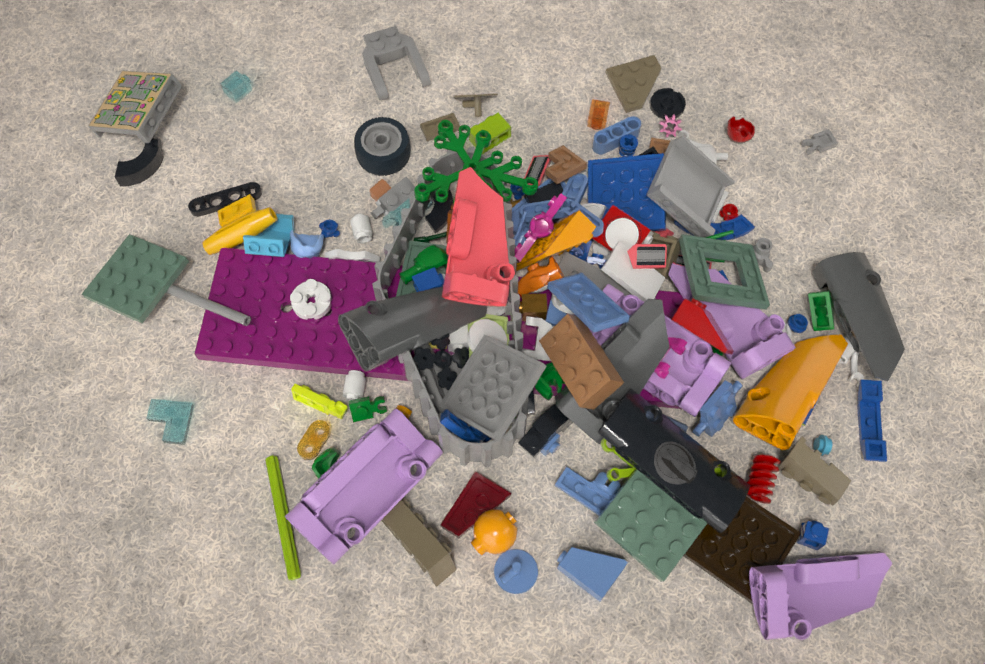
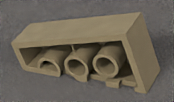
M403 498L381 521L398 541L401 540L400 543L409 555H414L413 558L424 573L428 572L433 584L437 587L457 570L450 556L452 551L444 541L440 544L436 539L438 537L436 532L431 527L426 528L423 525L425 522L418 512L413 514L410 510L412 508L411 505Z

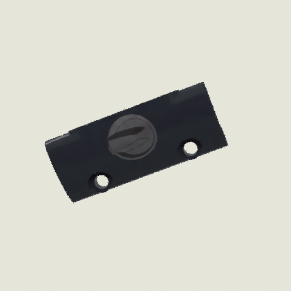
M631 388L620 400V404L597 433L613 445L615 451L684 509L699 519L702 518L716 531L722 533L742 506L748 494L750 484L732 471L727 462L720 461L662 414L658 406L651 405ZM647 411L654 414V421L647 419ZM716 466L722 471L721 477L715 474Z

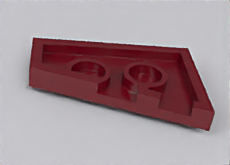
M475 471L440 527L460 538L474 527L476 520L481 514L496 509L512 493Z

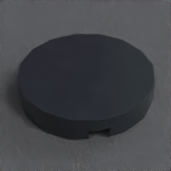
M672 88L656 90L650 99L651 111L661 119H665V115L668 118L672 117L673 114H675V119L680 117L686 106L684 96Z

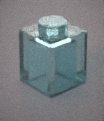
M237 70L220 83L224 94L235 103H238L252 91L250 79L245 74H240Z

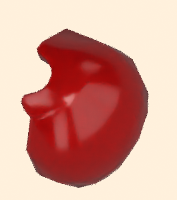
M734 116L728 120L727 135L732 141L743 143L753 138L755 126L751 122L746 121L744 117L740 120H735Z

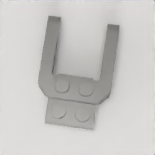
M397 26L363 35L366 44L362 52L364 65L380 101L389 98L377 64L387 63L407 55L417 79L419 78L422 83V87L431 85L428 71L412 37L400 34Z

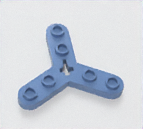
M578 173L569 178L562 193L567 199L552 219L565 218L580 210L596 226L592 234L593 237H597L603 233L604 224L601 219L580 204L588 187V178L586 175ZM550 200L522 205L519 209L520 219L524 211L527 212L524 222L530 223L535 215L541 214L542 211L546 213L550 208L547 205Z

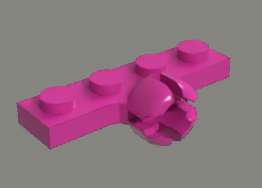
M562 193L558 197L553 196L547 204L550 208L546 213L542 211L541 214L535 215L531 219L529 230L524 236L527 238L523 245L519 243L515 248L514 257H516L518 263L537 238H546L553 231L554 223L552 218L567 199Z

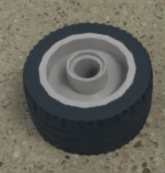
M387 117L372 118L363 123L355 133L354 148L356 158L361 167L368 173L387 176L399 172L408 163L411 153L410 139L406 128L399 121Z

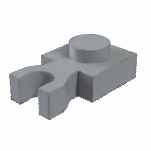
M829 129L813 134L811 139H805L801 143L802 147L810 146L806 151L807 155L812 154L817 149L820 153L835 148L838 144Z

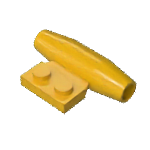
M249 194L217 211L219 224L222 227L202 242L203 248L209 255L219 253L221 248H234L244 242V235L257 236L277 221V216L271 207L256 211L254 198Z

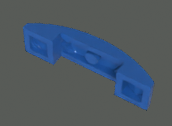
M861 379L858 390L857 412L859 439L864 461L887 462L886 441L882 437L880 403L883 401L882 381Z

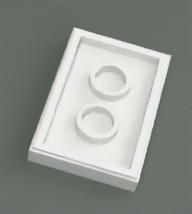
M619 241L614 246L601 270L643 302L647 299H654L665 277L655 269H633L627 252L629 248Z

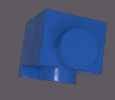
M817 521L802 522L799 530L801 534L797 539V543L818 551L826 545L829 528L824 527L822 523Z

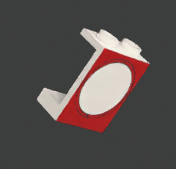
M612 205L602 219L604 224L603 233L597 237H592L595 242L612 251L619 241L629 249L635 244H650L654 233Z

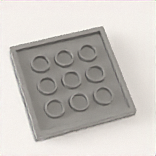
M484 334L439 407L444 410L448 409L462 421L500 442L547 366Z

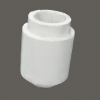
M356 214L350 220L354 239L360 244L371 241V236L373 235L369 217L364 214Z
M351 370L346 375L342 396L347 401L363 398L366 383L363 372Z

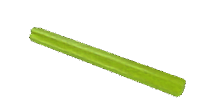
M272 455L267 457L265 462L288 580H297L301 577L291 523L285 518L289 512L278 457Z

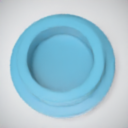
M820 435L814 440L813 448L822 453L821 456L828 455L832 450V440L826 435Z

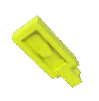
M294 384L291 388L294 400L327 415L331 414L343 419L348 410V406L341 401H331L327 395L317 394L305 385Z

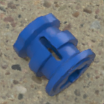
M630 134L622 136L619 154L622 157L633 156L638 146V139Z

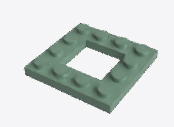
M685 234L680 236L679 243L694 299L767 310L770 302L753 245ZM705 257L736 262L742 286L711 282Z

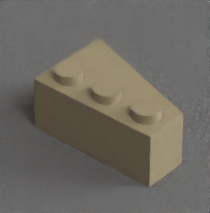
M801 436L789 450L778 468L785 477L793 478L799 482L802 489L808 492L812 491L821 502L833 506L840 500L852 480L833 463L828 465L820 458L822 453L817 449L812 451L805 444L807 440Z

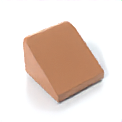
M381 179L370 189V196L377 202L391 187L384 179Z

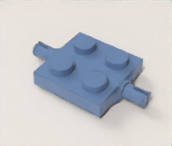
M724 381L701 407L700 423L692 430L696 436L699 437L705 430V433L712 437L717 431L722 429L725 421L735 414L737 409L735 396L743 387L739 381H735L733 385Z

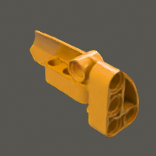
M842 334L819 336L796 342V348L784 355L755 388L748 392L746 399L733 418L734 424L781 450L789 449L848 345Z

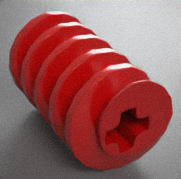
M757 455L753 458L754 464L751 465V472L747 481L750 484L747 496L757 502L770 504L772 500L766 496H772L773 491L768 488L775 487V483L770 480L777 479V475L772 472L779 471V468L775 465H779L781 462L774 456Z

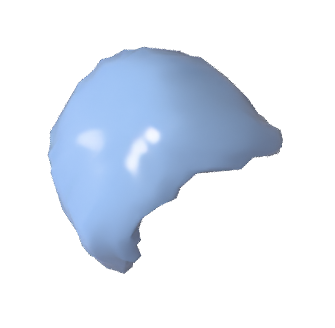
M293 230L290 231V246L294 255L300 258H312L320 254L324 240L323 234L299 235L294 233Z

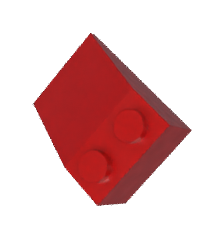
M694 298L691 301L684 299L671 320L722 352L732 355L734 350L712 314L706 310L707 305Z

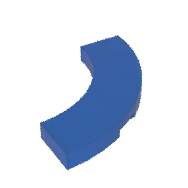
M742 214L728 221L710 224L715 229L714 235L725 231H734L733 234L717 238L718 240L736 239L748 234L755 228ZM676 220L674 221V224H675L677 227H679L680 229H682V230L685 231L686 233H688V234L694 236V235H693L691 232H689L684 226H682L678 221H676Z
M448 409L441 413L440 423L463 440L471 443H486L492 439L476 428L469 427L466 422L459 419Z

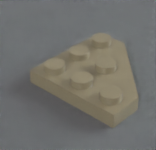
M655 55L606 69L605 73L626 113L643 108L661 72V66Z

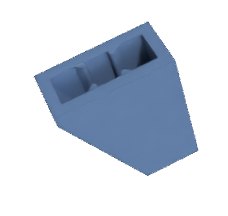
M571 547L568 552L564 550L557 559L559 562L557 569L601 602L628 562L624 559Z

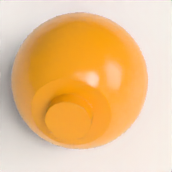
M497 509L484 512L475 522L473 529L475 539L471 541L472 546L480 555L486 552L501 554L508 551L514 545L517 538V527L515 525L517 520L509 511L506 514L502 510Z

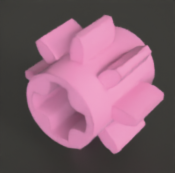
M675 114L669 118L665 115L666 120L659 122L664 126L660 129V132L665 131L666 137L669 134H673L676 137V131L682 130L677 125L681 123V119L676 120ZM668 122L674 124L673 129H670V127L666 128Z

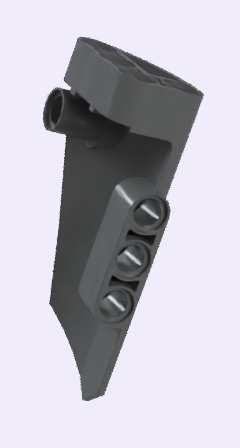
M862 252L844 253L822 260L812 272L819 288L829 287L835 299L833 301L835 312L853 349L857 353H863L873 376L889 381L905 348L881 287L880 275L873 270L865 253Z
M442 286L380 301H369L361 307L339 315L338 322L359 365L364 371H369L385 364L397 355L408 350H416L431 343L436 338L440 339L448 333L451 334L461 327L485 317L487 306L442 298Z
M647 299L629 317V322L623 323L601 345V348L624 381V384L594 410L579 407L567 386L555 396L558 409L598 444H601L603 437L597 432L620 404V400L631 388L636 393H641L670 348L662 300Z

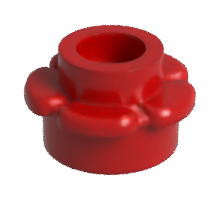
M726 204L720 210V216L725 221L738 217V208L734 204Z

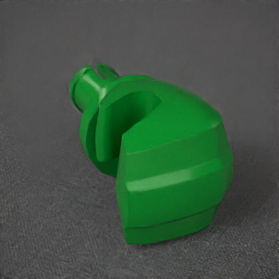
M552 362L546 365L547 367L534 386L548 401L553 396L550 386L554 385L557 393H559L562 389V384H565Z

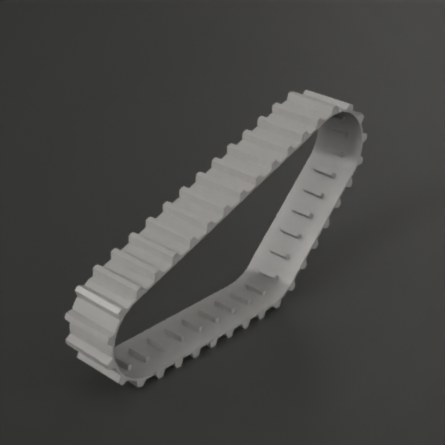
M470 146L466 152L472 159L475 147ZM447 150V154L439 159L431 158L428 160L429 167L433 168L435 173L446 176L462 170L464 165L457 152ZM482 154L480 161L491 157V154L487 156ZM494 164L485 169L493 170L498 166ZM419 174L417 178L418 184H430L434 182L432 180H424L422 174ZM483 177L485 182L490 183L493 187V190L496 193H498L490 179L487 177ZM502 182L505 188L510 189V187L507 186V183ZM437 190L431 192L430 198L424 202L418 201L415 198L414 191L410 192V208L402 209L401 226H394L392 229L394 241L393 243L385 244V259L375 264L377 281L372 284L376 301L389 299L387 289L391 285L406 251H408L409 240L411 241L414 234H416L430 200H432ZM508 201L503 202L508 259L509 263L514 267L515 275L510 280L509 303L505 306V315H510V321H507V334H511L512 340L508 342V346L522 352L523 333L521 332L522 318L521 313H519L520 295L517 294L518 276L516 275L517 260L514 257V225L512 222V204ZM411 350L397 355L399 362L404 364L407 380L412 382L415 399L420 400L423 417H428L431 435L439 436L440 449L443 454L451 452L459 457L460 465L466 466L470 461L482 462L485 468L491 467L493 459L502 455L509 458L513 454V445L516 439H522L525 435L528 397L518 411L517 419H513L511 429L503 435L500 442L496 440L486 443L466 442L454 437L450 430L447 431L440 423L441 413L437 414L434 408L433 394L429 396L426 390L425 376H420L417 363L414 362L410 354Z

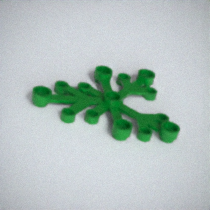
M442 120L438 124L439 135L434 138V146L437 149L457 152L464 163L463 169L446 176L435 173L431 167H425L422 171L423 179L434 182L418 184L414 189V196L418 201L424 202L430 198L431 192L437 190L436 200L441 203L446 202L451 183L458 181L459 172L469 167L475 168V173L484 182L483 177L490 179L500 196L503 197V202L511 200L512 191L509 188H505L502 182L522 187V191L526 195H534L537 192L538 182L533 177L523 179L504 174L522 167V158L520 156H513L510 162L493 170L485 169L494 164H501L503 161V153L501 151H494L491 157L480 161L484 148L491 144L490 133L486 130H480L476 134V148L471 159L464 149L466 139L470 136V127L468 125H461L459 127V137L457 138L453 132V124L449 120ZM486 183L491 189H493L490 183Z

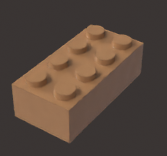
M567 314L539 340L579 407L594 410L624 384V381L590 329L577 316Z

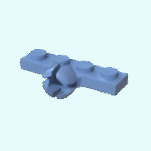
M568 467L565 468L554 485L598 516L621 487L619 481H611L608 487L604 485L608 480L607 473L600 472L595 480L590 482Z

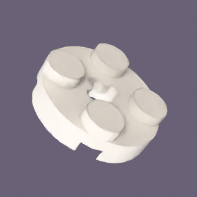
M308 279L306 282L301 283L290 295L292 308L296 315L302 319H320L331 308L332 298L326 285L314 279ZM315 297V303H306L308 298Z

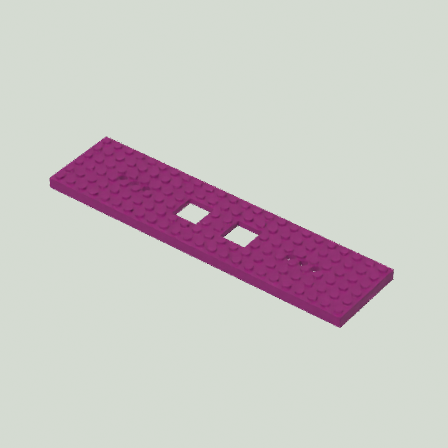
M220 249L208 299L250 316L251 321L249 325L245 326L205 309L194 353L198 360L348 375L349 371L356 370L365 374L364 377L408 381L405 375L404 364L399 362L398 356L374 369L364 371L359 365L338 322L339 315L361 307L369 301H376L372 284L377 281L376 262L329 259L315 256L312 258H300L294 254H285L284 257L245 254L243 249ZM400 265L391 285L387 289L388 298L396 297L400 281L399 273L402 272L403 265ZM308 279H314L317 282L323 283L330 291L332 298L330 310L332 313L329 316H323L320 319L308 318L306 320L297 316L293 308L290 312H283L282 309L287 305L292 306L290 295L298 285L306 282ZM547 289V290H545V291H543V292H540V293H529V294H547V313H548L550 301H551V298H552V292H551L549 289ZM661 290L658 291L654 298L662 300L664 315L670 319L673 318L684 300L680 292ZM315 297L308 298L306 303H315ZM521 319V332L523 333L522 349L535 350L538 326L526 325V321ZM432 349L435 354L439 351V349ZM414 350L410 352L412 358L415 356ZM538 360L545 365L552 362L546 360ZM551 385L553 396H556L558 394L556 387ZM534 387V394L541 395ZM642 389L639 394L651 405L681 409L677 405L670 406L645 389Z

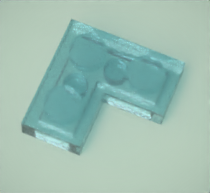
M151 399L146 419L152 422L166 423L162 438L164 443L185 445L194 405L188 402Z

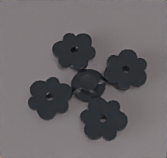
M449 333L440 339L436 338L431 341V344L433 346L436 345L439 349L435 355L431 354L428 348L423 349L419 347L415 350V356L413 357L420 370L432 369L433 363L438 368H441L442 372L437 374L439 378L438 385L441 388H446L448 391L457 378V373L451 371L448 367L453 361L457 363L458 368L462 369L469 359V349L466 347L456 348L452 357L447 351L443 350L450 344L448 339Z

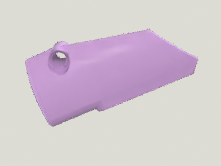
M672 263L668 275L682 297L691 301L693 297L686 268ZM708 269L711 282L731 284L716 269ZM700 301L707 305L706 310L712 314L734 350L732 355L724 354L732 363L731 365L740 379H744L796 348L787 333L782 332L785 323L779 315L772 314L768 317L757 308Z
M879 552L799 559L793 564L751 567L749 578L752 602L763 638L771 640L795 637L799 640H804L810 636L813 629L873 607L881 583L892 562L885 553Z

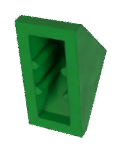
M830 291L808 293L813 330L835 329L834 306Z

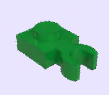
M369 396L348 401L353 423L374 418V412L379 414L387 412L386 406H378L380 403L385 402L384 396H378L374 401H370Z

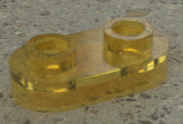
M314 421L298 443L297 451L302 459L313 460L316 458L330 437V427L325 421ZM318 430L324 431L322 435L316 434ZM308 447L313 448L310 453L305 452Z

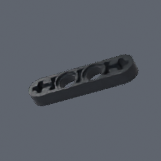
M249 182L194 198L189 202L188 208L193 216L200 217L217 212L245 197L243 196V191L246 196L250 194L255 201L261 197L262 190L258 183ZM251 189H254L255 193L251 194ZM233 194L240 195L236 200L230 199V196ZM215 199L221 200L219 205L214 206L211 204Z

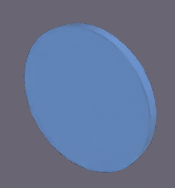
M513 549L504 552L497 559L494 567V576L497 584L504 591L512 594H521L531 589L538 577V567L536 561L529 553Z

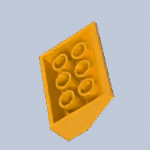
M580 210L556 222L553 231L548 237L538 238L534 242L531 249L517 263L516 271L549 259L557 254L560 256L564 251L568 252L574 246L577 248L583 242L587 243L593 237L592 232L596 226Z

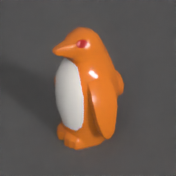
M553 256L549 258L547 265L539 266L537 262L527 267L529 272L518 281L517 294L522 298V294L543 292L548 289V282L564 278Z

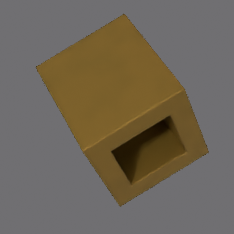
M522 294V301L519 305L522 321H526L527 316L542 318L546 321L547 294Z

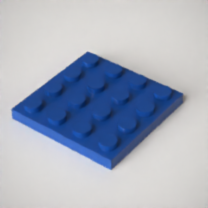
M664 153L588 160V203L602 204L607 207L602 219L611 206L614 205L651 231H666V211L647 196Z

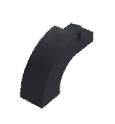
M156 132L150 143H145L140 155L129 161H118L115 179L120 187L136 185L147 180L161 166L164 156L161 152V140Z
M555 404L532 424V428L518 442V445L535 458L556 434L561 431L564 432L573 422Z

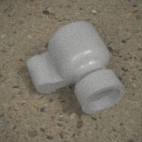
M760 238L756 245L753 246L758 265L762 266L763 271L768 273L773 267V262L769 259L772 242L767 238Z

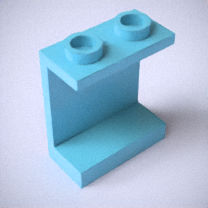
M276 214L277 221L259 235H244L245 254L284 257L290 244V231H295L294 216Z

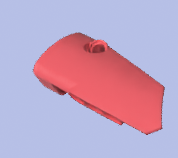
M469 167L460 171L458 176L446 247L448 261L442 298L467 304L504 307L507 306L509 284L515 275V270L508 259L503 197L491 189ZM500 270L504 272V278L500 275Z

